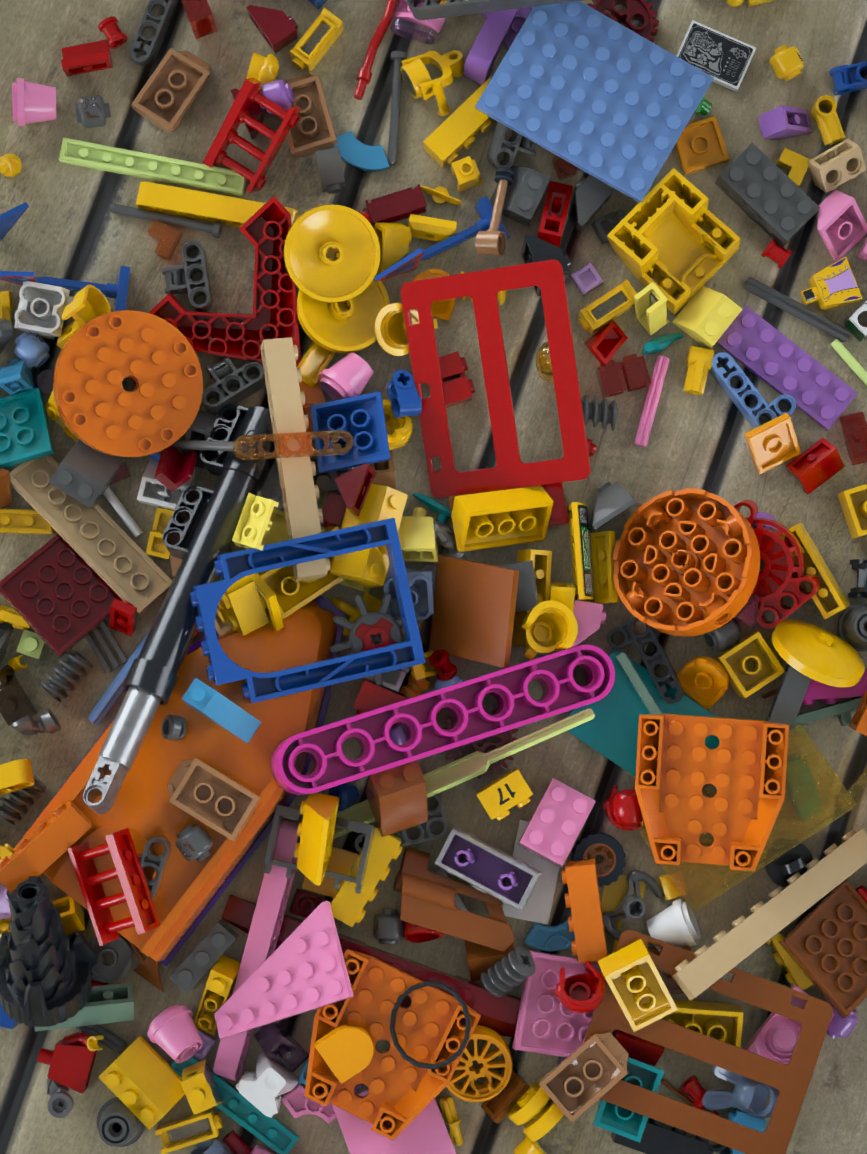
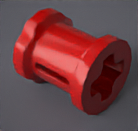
M114 16L104 19L98 25L100 32H103L109 41L108 46L110 49L122 46L128 38L117 25L118 20Z
M773 238L761 256H767L778 264V268H781L793 251L790 249L786 250L777 244L776 239Z
M437 650L429 656L428 662L436 669L437 678L440 681H448L455 677L458 670L450 662L449 653L446 650Z
M693 1075L681 1085L679 1090L689 1096L694 1102V1107L700 1108L703 1106L702 1099L707 1091L700 1085L697 1076Z

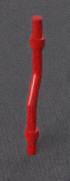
M388 0L383 18L369 44L362 69L358 71L356 78L358 83L354 93L355 99H363L366 86L370 83L372 77L371 69L377 49L392 21L398 0Z

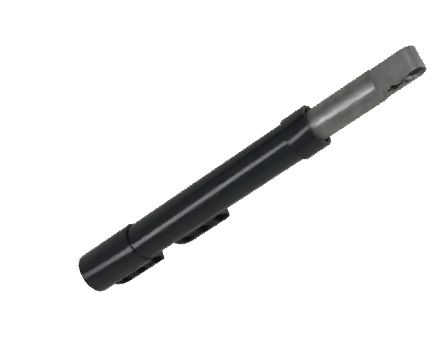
M228 404L221 408L214 422L212 433L206 441L244 442L247 448L243 452L201 451V459L209 473L220 476L214 491L199 486H189L184 489L163 533L162 541L169 553L175 558L182 559L141 652L138 658L134 659L122 685L127 693L83 792L84 802L97 814L106 813L113 806L126 774L134 763L158 706L167 705L178 681L177 674L197 632L195 617L199 616L197 606L193 607L190 592H194L193 586L220 580L221 575L217 576L214 561H218L217 555L232 552L235 546L232 538L248 493L257 496L258 492L263 489L275 462L276 450L270 410L259 406L246 408L235 404ZM102 795L101 800L94 803L95 798Z

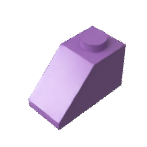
M780 106L759 115L760 131L765 139L781 140L813 133L808 110Z

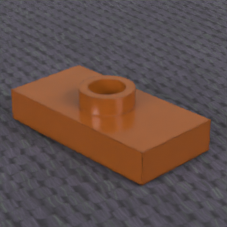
M512 1069L510 1080L504 1090L494 1098L485 1101L481 1107L495 1123L499 1124L530 1086Z

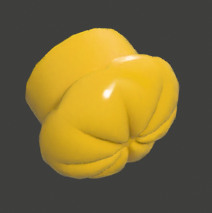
M254 52L252 55L246 79L255 78L261 82L258 88L260 94L263 84L276 80L279 70L277 58L273 54H268L265 57Z

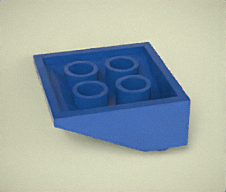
M381 391L310 405L320 474L357 467L364 463L371 464L391 460Z

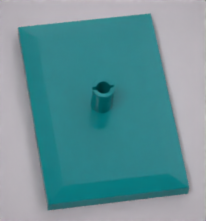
M613 648L608 655L615 670V680L611 691L600 701L571 710L567 717L588 708L593 710L595 717L567 731L635 777L639 714H649L615 659V656L621 652ZM627 656L662 714L716 717L685 695H683L679 702H665L649 671ZM665 681L660 682L661 686L664 684L668 686L669 692L666 693L667 697L672 696L675 699V694L678 690L672 688ZM710 735L705 739V744L709 748H716L720 743L719 738L715 735Z

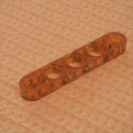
M343 430L243 435L236 439L233 445V452L237 458L242 460L343 455L351 450L354 439L349 432ZM328 437H331V442H337L340 437H343V440L348 441L344 448H341L340 444H333L331 446L332 449H329L330 441ZM290 439L298 440L300 449L298 451H291L287 447V441ZM312 439H322L325 444L324 448L321 450L314 449L311 444ZM266 440L273 441L276 445V450L274 452H266L262 447L263 442ZM255 441H259V453H255L256 448H249L247 453H243V449H238L242 442H246L247 446H255Z

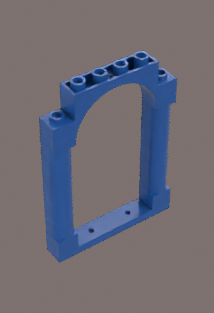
M395 518L264 545L262 551L250 548L217 555L218 561H214L217 576L221 575L222 580L193 586L194 592H190L193 607L197 606L199 616L195 617L197 629L199 632L203 631L205 641L201 642L202 652L204 656L209 658L210 666H206L209 681H214V685H221L244 679L245 684H241L244 699L248 698L250 703L426 663ZM386 545L406 641L270 672L246 670L234 663L221 648L215 630L216 610L224 593L239 579L258 572Z

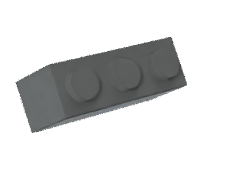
M221 919L169 978L187 994L239 935Z

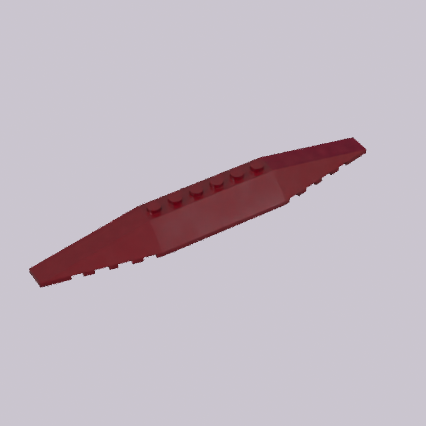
M229 895L222 919L249 934L256 904ZM284 914L275 950L294 932L303 920ZM338 933L343 955L346 949L373 956L423 982L444 983L457 991L466 1005L481 1015L477 1025L488 1027L501 1036H515L521 998L508 993L502 997L494 996L483 984L458 975L454 976ZM435 987V988H437V989H439V990H441V991H443V992H446V993L452 995L451 993L447 992L446 990H444V989H442V988ZM409 996L404 998L400 1006H410L411 998Z

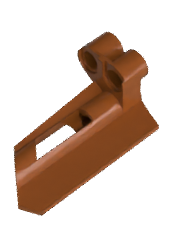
M406 847L402 856L400 870L397 873L393 886V891L401 893L400 920L503 952L515 941L498 898L428 871L430 853ZM460 893L484 901L490 918L458 908L454 901L455 894Z

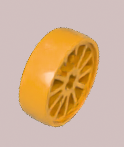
M476 1025L470 1040L473 1039V1049L468 1050L466 1046L465 1056L462 1055L461 1062L458 1063L455 1069L461 1071L454 1074L446 1086L453 1095L468 1102H483L500 1094L510 1080L513 1067L510 1049L506 1041L496 1031L485 1026ZM478 1039L486 1040L481 1050L477 1049ZM492 1043L497 1046L496 1049L486 1054ZM503 1054V1060L490 1061L498 1055ZM477 1060L479 1065L474 1066L472 1061ZM503 1067L499 1073L490 1069ZM466 1076L463 1084L457 1082L458 1080ZM479 1077H487L484 1083H476L474 1081Z

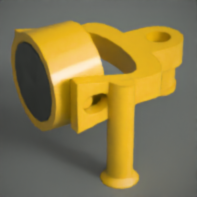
M431 50L402 60L401 73L411 95L415 99L423 97L424 101H426L435 94L439 108L438 115H448L451 109L447 106L443 88L453 83V78L463 76L464 58L462 52L452 50L440 55L438 52ZM430 63L438 67L443 74L442 77L431 80L425 65Z

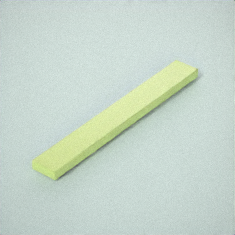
M63 137L59 161L62 163L243 198L247 183L246 178L231 169L221 167L210 168L205 164Z

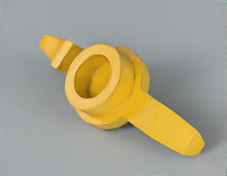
M420 186L425 194L432 195L433 201L437 204L449 202L454 205H460L462 200L450 196L448 190L444 187L439 186L433 189L428 186Z

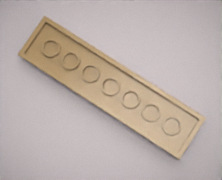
M50 455L21 463L11 471L12 487L122 600L130 602L137 608V616L170 588L172 580L98 504H96L94 509H91L49 482L59 466Z

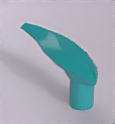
M673 333L659 336L644 345L642 354L648 355L660 352L674 341L683 338V334Z
M413 494L417 500L428 506L431 511L439 513L437 521L446 525L448 517H451L449 508L425 495Z

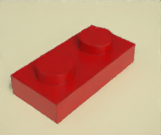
M562 482L541 485L553 500L548 527L569 524Z
M114 599L110 606V628L132 637L136 629L137 608L128 601Z

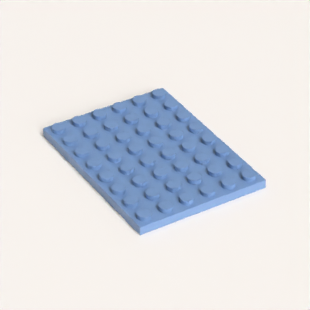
M581 1L535 6L475 105V109L633 200L642 202L714 77Z

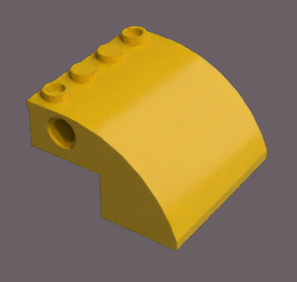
M673 168L644 197L642 202H639L607 235V238L624 265L645 288L654 282L668 298L666 308L675 315L740 249L741 238L708 210L709 198Z

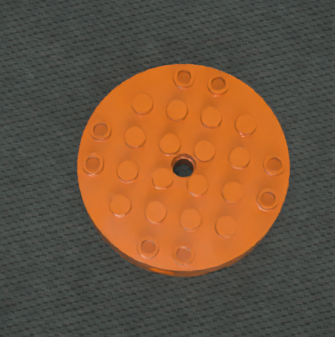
M121 310L100 315L81 326L71 335L61 349L56 361L53 391L56 406L64 423L79 440L92 449L110 456L141 457L166 449L178 441L190 428L200 408L203 394V377L201 366L193 347L176 327L166 320L147 312ZM125 378L133 381V389L130 392L124 390L122 386V381Z
M685 488V490L678 491L670 490L651 498L630 516L623 526L625 529L620 540L616 541L612 559L614 561L613 580L621 601L636 618L665 634L682 637L697 636L720 628L741 611L757 583L760 569V550L752 526L744 515L729 502L718 495L702 489Z

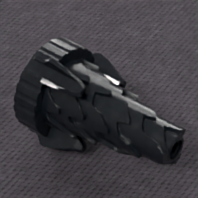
M31 876L28 877V880L20 883L11 894H7L11 923H9L10 932H3L0 938V1003L3 1010L7 1012V1015L19 1024H25V1026L49 1027L67 1021L83 1009L92 991V967L98 963L97 955L81 931L75 930L68 939L62 927L60 913L51 901L47 886L40 877Z

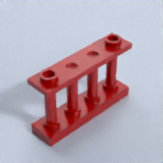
M255 78L245 79L203 161L210 168L224 164L249 180L250 184L246 190L249 193L261 190L267 181L265 176L290 128H294L300 119L298 113L301 110L299 106H293L287 111L260 94L258 88L261 82ZM251 102L260 104L283 119L277 132L249 115L247 109ZM240 123H246L272 140L266 153L238 135L237 129ZM234 143L261 161L256 173L227 156L226 150L229 144Z
M129 828L106 835V844L91 849L88 842L68 848L100 946L118 939V931L135 926L137 934H142L161 926ZM111 853L115 868L98 873L93 859ZM119 877L123 892L106 897L101 883ZM127 902L132 917L114 922L109 907Z

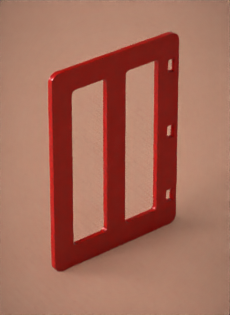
M553 259L404 283L400 292L413 378L422 402V412L419 417L431 493L437 498L586 479L591 472L562 264L558 260ZM538 286L541 289L564 456L559 459L524 463L520 457L497 294L505 290ZM469 296L473 300L497 464L491 468L459 472L455 468L431 304L434 301ZM410 309L418 310L419 323L412 325ZM429 383L431 397L423 399L421 384ZM440 456L442 470L434 472L432 457Z

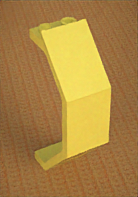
M248 493L232 538L236 546L262 551L264 545L289 540L285 512L274 508H278V502ZM344 579L338 583L343 586L366 593H369L370 588L366 586H363L361 584L355 583L347 579Z

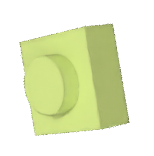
M24 630L16 652L41 660L46 643L37 633Z

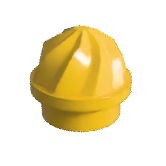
M5 154L0 158V172L2 175L15 177L21 172L22 162L15 154Z

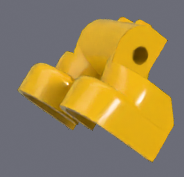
M93 285L85 286L76 293L73 302L65 307L62 319L67 320L72 317L75 321L71 322L62 331L61 337L58 338L57 345L61 349L71 335L81 326L100 315L111 312L108 300L98 288Z

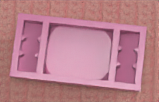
M795 984L791 987V989L809 995ZM792 996L790 1004L803 1009L806 1001ZM772 1012L743 1049L774 1061L788 1064L801 1029V1024Z

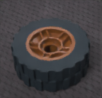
M593 832L589 835L586 834L581 840L577 841V845L572 851L571 861L594 859L596 855L602 856L603 862L596 864L599 887L611 885L610 883L616 882L618 877L623 874V868L626 866V855L622 845L614 837L603 832Z

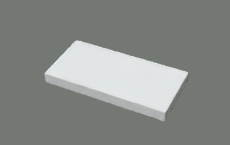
M519 819L512 856L520 861H525L531 867L541 871L542 874L523 910L520 911L509 904L502 903L503 912L508 917L548 925L559 867L517 845L529 821Z

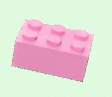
M552 778L517 845L558 867H562L596 801Z

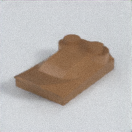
M170 48L131 104L132 108L146 120L162 130L172 133L180 126L182 117L209 78L210 64L187 50L175 51Z
M308 73L285 80V84H290L294 95V102H291V107L299 106L301 108L298 113L300 116L298 123L294 128H290L287 134L292 156L307 157L316 154L315 151L333 148L338 144L337 135L333 127L319 75L313 76Z
M198 758L182 760L167 784L170 793V803L232 841H235L242 832L261 799L252 790L245 788Z
M610 1032L594 1034L557 1067L549 1071L538 1083L569 1121L573 1123L628 1074L627 1059L629 1054Z

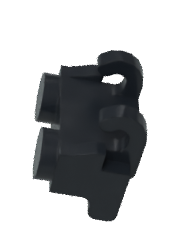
M850 560L851 570L858 569L857 587L850 589L848 598L867 599V560Z

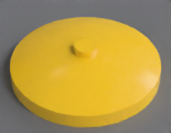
M327 204L314 207L303 213L293 223L287 234L284 245V261L287 272L294 284L302 292L319 301L341 302L359 295L370 285L379 268L380 244L374 228L363 215L346 206Z
M375 279L372 280L362 293L346 301H319L308 296L299 288L296 295L297 316L305 333L319 346L336 353H354L372 345L377 340L374 330L376 317L384 306L390 304L383 282H376Z
M786 619L778 623L772 633V644L778 654L794 669L815 681L834 687H852L860 681L865 672V665L859 653L847 641L820 625L805 620Z

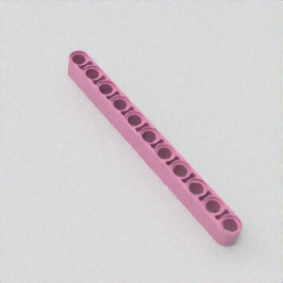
M282 818L274 860L297 864L298 858L294 857L296 844L300 843V836H297L298 822ZM272 865L270 874L264 873L233 994L275 951L296 872L295 869L291 879L286 878V867ZM254 1029L220 1040L213 1067L214 1074L234 1081L239 1080L244 1069Z

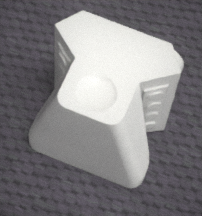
M31 281L23 282L19 291L20 300L18 310L15 312L14 328L54 340L55 337H61L64 323L62 314L65 307L73 302L74 296H70V290L63 287Z
M263 1050L257 1056L256 1071L245 1070L242 1077L238 1080L236 1088L265 1116L272 1118L279 1111L282 1103L281 1095L293 1090L298 1084V1078L273 1055Z

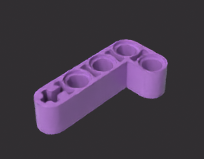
M521 8L489 13L466 59L464 77L481 85L489 79L494 61Z

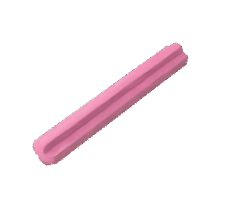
M659 355L656 358L634 444L640 447H646L648 444L670 361L666 356Z

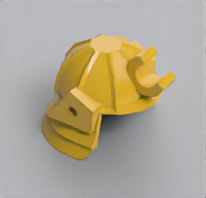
M391 303L384 306L379 311L375 320L374 330L377 342L388 354L394 356L406 355L410 351L403 306L401 303ZM410 309L412 325L419 323L418 311ZM433 319L434 328L436 329L438 328L437 319Z
M554 600L543 601L534 606L524 618L521 627L525 629V637L528 641L524 656L533 660L538 652L541 654L550 653L553 650L560 652L562 649H568L573 646L578 634V624L573 612L565 604Z

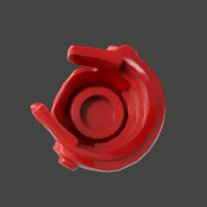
M613 785L609 798L605 799V803H603V810L606 812L611 824L624 831L642 828L645 823L635 789L617 792L618 786Z
M586 961L584 964L589 974L582 973L565 978V968L561 967L559 971L560 981L556 984V989L554 990L555 996L559 998L564 1007L576 1013H585L596 1009L602 1003L605 996V984L607 981L589 961Z

